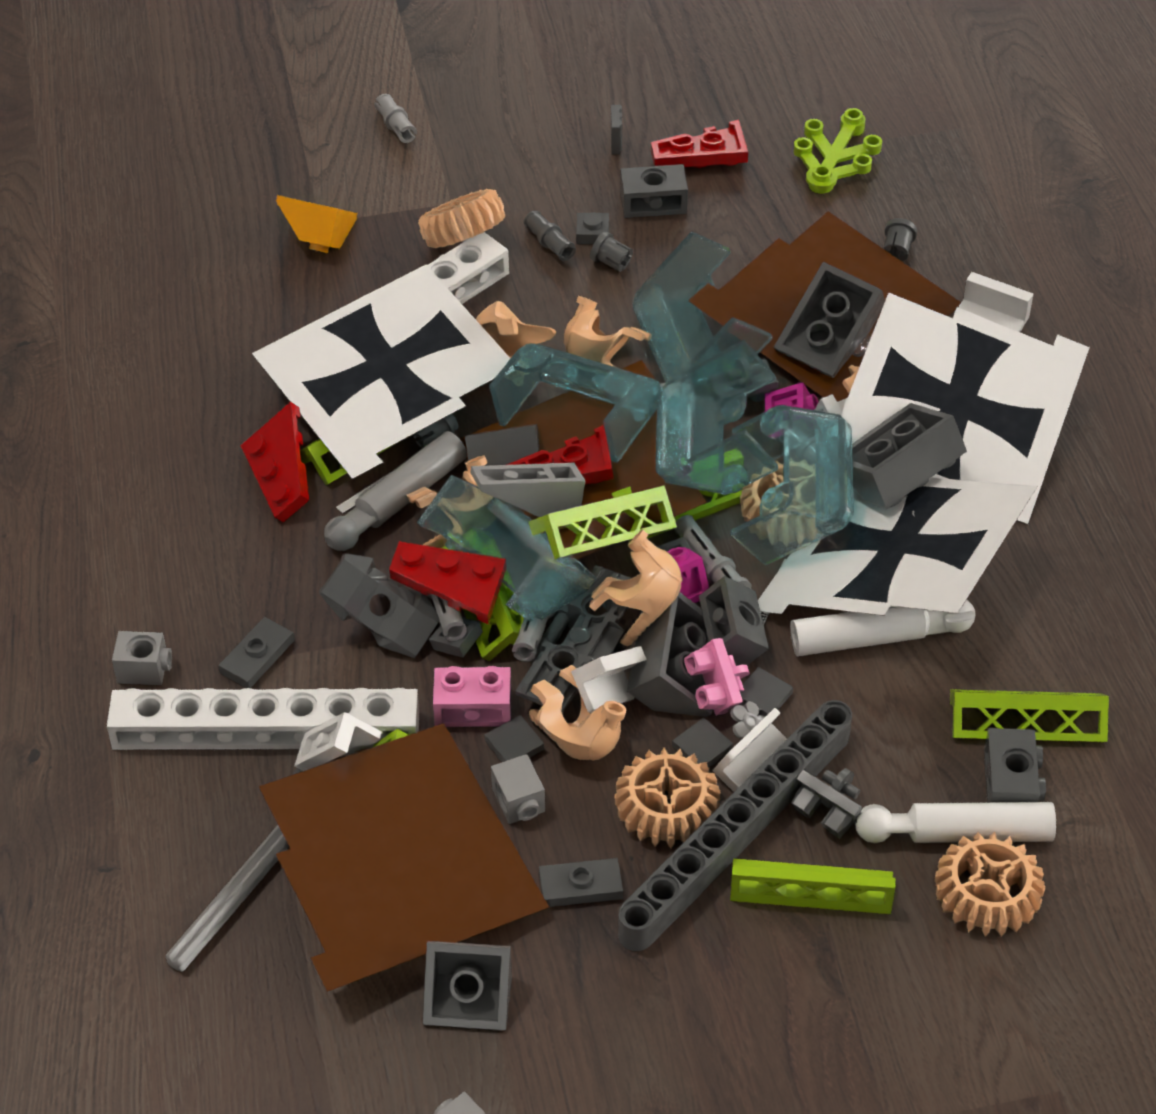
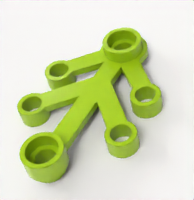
M850 108L845 111L841 116L840 132L832 146L823 134L822 121L809 119L805 122L804 135L807 138L802 137L794 141L793 153L801 158L807 167L806 182L813 192L820 194L828 193L836 185L837 179L855 174H867L871 171L872 158L869 155H877L881 152V137L867 135L863 140V144L846 148L851 137L859 136L865 130L866 119L861 110ZM813 143L824 157L822 164L812 154ZM853 159L852 164L835 167L837 163Z

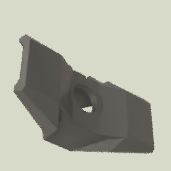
M343 554L339 564L325 585L319 590L321 597L342 621L352 618L372 632L380 647L412 658L417 656L439 622L436 610L426 595L418 591H410L403 586L399 587L397 582L388 578L386 574L375 567L374 559L370 557ZM376 594H384L390 601V609L385 615L377 616L369 608V602Z

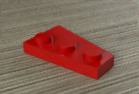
M739 120L731 121L728 128L717 131L714 126L704 128L703 134L692 137L684 133L651 142V155L654 166L683 164L684 167L703 168L707 165L724 164L733 166L738 163L748 162V149Z
M292 402L287 404L240 445L274 517L283 523L309 501L306 465L301 462L300 446L303 445V437L297 427L300 409Z
M605 424L595 428L594 435L580 441L576 436L565 440V447L553 452L541 450L506 464L575 463L585 479V485L614 479Z
M399 541L389 572L391 579L426 596L434 594L448 601V606L458 611H461L462 608L477 615V620L489 625L507 565L505 558Z

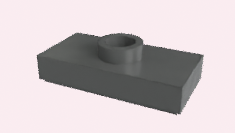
M264 617L218 665L220 674L245 688H251L295 641L294 632Z
M618 858L539 866L541 893L549 907L623 899Z

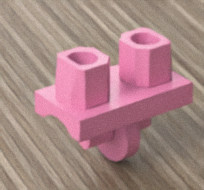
M722 638L712 639L702 648L684 658L687 672L691 676L702 674L706 684L696 690L695 697L699 709H714L717 716L726 714L730 708L743 702L740 692L744 691L741 679L749 675L750 672L747 665L736 666L733 655L727 654Z

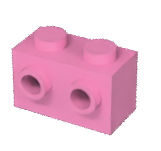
M451 666L448 668H434L433 711L435 726L444 723L446 727H499L510 721V667L461 668Z

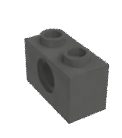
M684 165L620 168V195L624 218L687 214L688 186Z
M724 576L699 595L708 641L722 638L727 654L733 655L736 666L750 664L769 649L756 591Z
M988 728L984 746L987 803L1038 802L1045 800V778L1039 777L1038 769H1042L1043 747L1036 745L1035 730Z

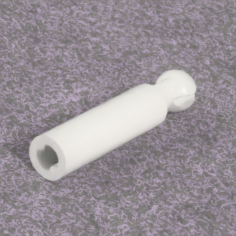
M969 600L965 601L958 613L891 606L885 616L845 612L792 620L790 625L791 640L795 655L798 657L925 638L926 635L946 632L961 633L971 627L976 615L975 609Z
M1052 802L913 803L908 813H890L884 806L871 804L861 810L855 825L860 837L871 843L883 842L891 833H909L914 843H959L963 836L973 842L977 832L984 839H989L990 835L995 832L997 840L1005 841L1011 836L1012 842H1053L1056 835V814Z

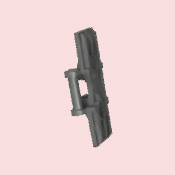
M595 565L574 599L571 598L568 606H558L556 614H554V620L538 644L535 658L529 661L532 666L515 691L517 696L543 706L539 697L533 694L531 689L534 684L546 680L563 694L564 699L561 712L564 713L578 689L559 676L560 671L570 665L579 668L597 658L610 655L613 650L617 653L626 649L627 646L620 643L626 633L619 625V622L628 607L618 605L611 599H608L601 605L606 609L604 614L594 616L589 614L587 610L590 602L593 600L591 597L592 592L606 577L621 580L631 579L630 577ZM565 628H571L564 642L555 645Z

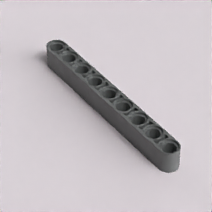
M830 700L823 703L622 904L618 914V938L624 948L630 951H642L651 946L733 862V859H736L788 806L800 788L797 777L802 770L816 777L847 745L850 738L852 710L846 703L840 700ZM689 871V872H693V873H692V874H685V873H683V872ZM659 897H666V898H668V899H667V900H659V899H657V898H659ZM639 923L643 926L635 927L630 924Z

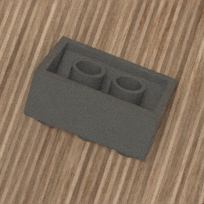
M909 403L831 458L833 465L866 502L888 509L899 504L902 498L914 489L927 484L929 478L936 473L952 466L957 458L967 452V449L953 415Z
M679 592L675 601L646 628V631L642 632L641 636H638L635 647H642L647 660L631 667L627 692L653 711L707 717L712 715V709H699L695 697L696 690L706 685L703 675L691 676L687 672L684 658L709 642L702 609Z

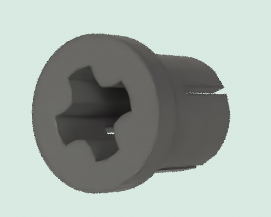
M895 218L888 221L884 231L886 240L883 249L900 261H905L908 258L911 243L915 241L918 230L915 224L903 218Z
M604 231L593 244L590 259L596 263L601 261L621 272L629 264L633 255V249L615 240L610 232Z

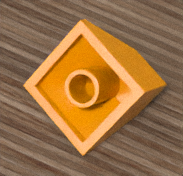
M277 195L276 199L278 206L298 239L310 242L309 249L328 253L329 247L340 249L357 220L358 213Z

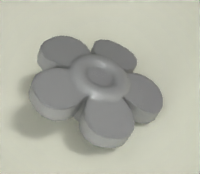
M748 701L743 706H734L730 712L733 720L738 722L733 725V732L740 739L744 738L765 718L763 715L757 716L759 714V707L751 701Z

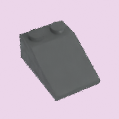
M823 262L777 340L774 349L834 378L870 332L885 303L883 291Z

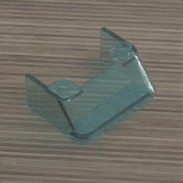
M693 231L687 235L638 289L633 300V309L642 330L652 334L650 341L647 342L665 382L689 379L691 386L709 382V373L735 367V360L738 356L745 355L750 363L773 339L771 333L734 317L713 336L702 311L688 300L706 284L709 283L714 286L710 275L731 254V251L728 247Z
M745 340L670 379L659 390L657 395L656 472L666 483L727 495L736 493L743 487L778 470V464L746 429L724 440V425L735 422L742 417L747 404V395L776 380L775 374Z
M533 343L519 348L489 385L499 425L504 427L540 381L616 404L604 419L603 424L611 461L617 463L663 400L661 385L653 378Z
M778 405L732 429V434L765 464L783 456V483L769 488L763 494L760 503V516L730 530V536L764 565H768L843 529L850 522L854 513L852 427L841 415Z
M453 475L448 478L417 521L421 527L441 534L447 539L445 546L450 550L505 558L507 569L502 582L514 592L506 605L529 621H533L534 618L545 619L587 592L596 580V577L572 555L554 559L547 533L532 536L528 523L532 520L519 508L480 491L478 486Z

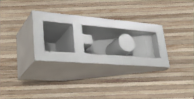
M575 463L471 466L470 473L480 491L538 517L579 507L582 504L585 479Z

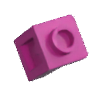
M803 382L765 393V420L770 427L782 424L786 420L794 421L803 418L809 429L816 428L817 423L813 412L819 401L815 394L809 393Z
M686 547L670 549L667 552L677 562L683 579L680 593L693 603L700 601L699 595L709 588L702 557Z

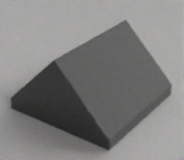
M537 424L465 436L468 460L484 455L488 462L485 466L506 465L539 451Z
M428 941L423 1025L506 1030L512 983L511 946Z

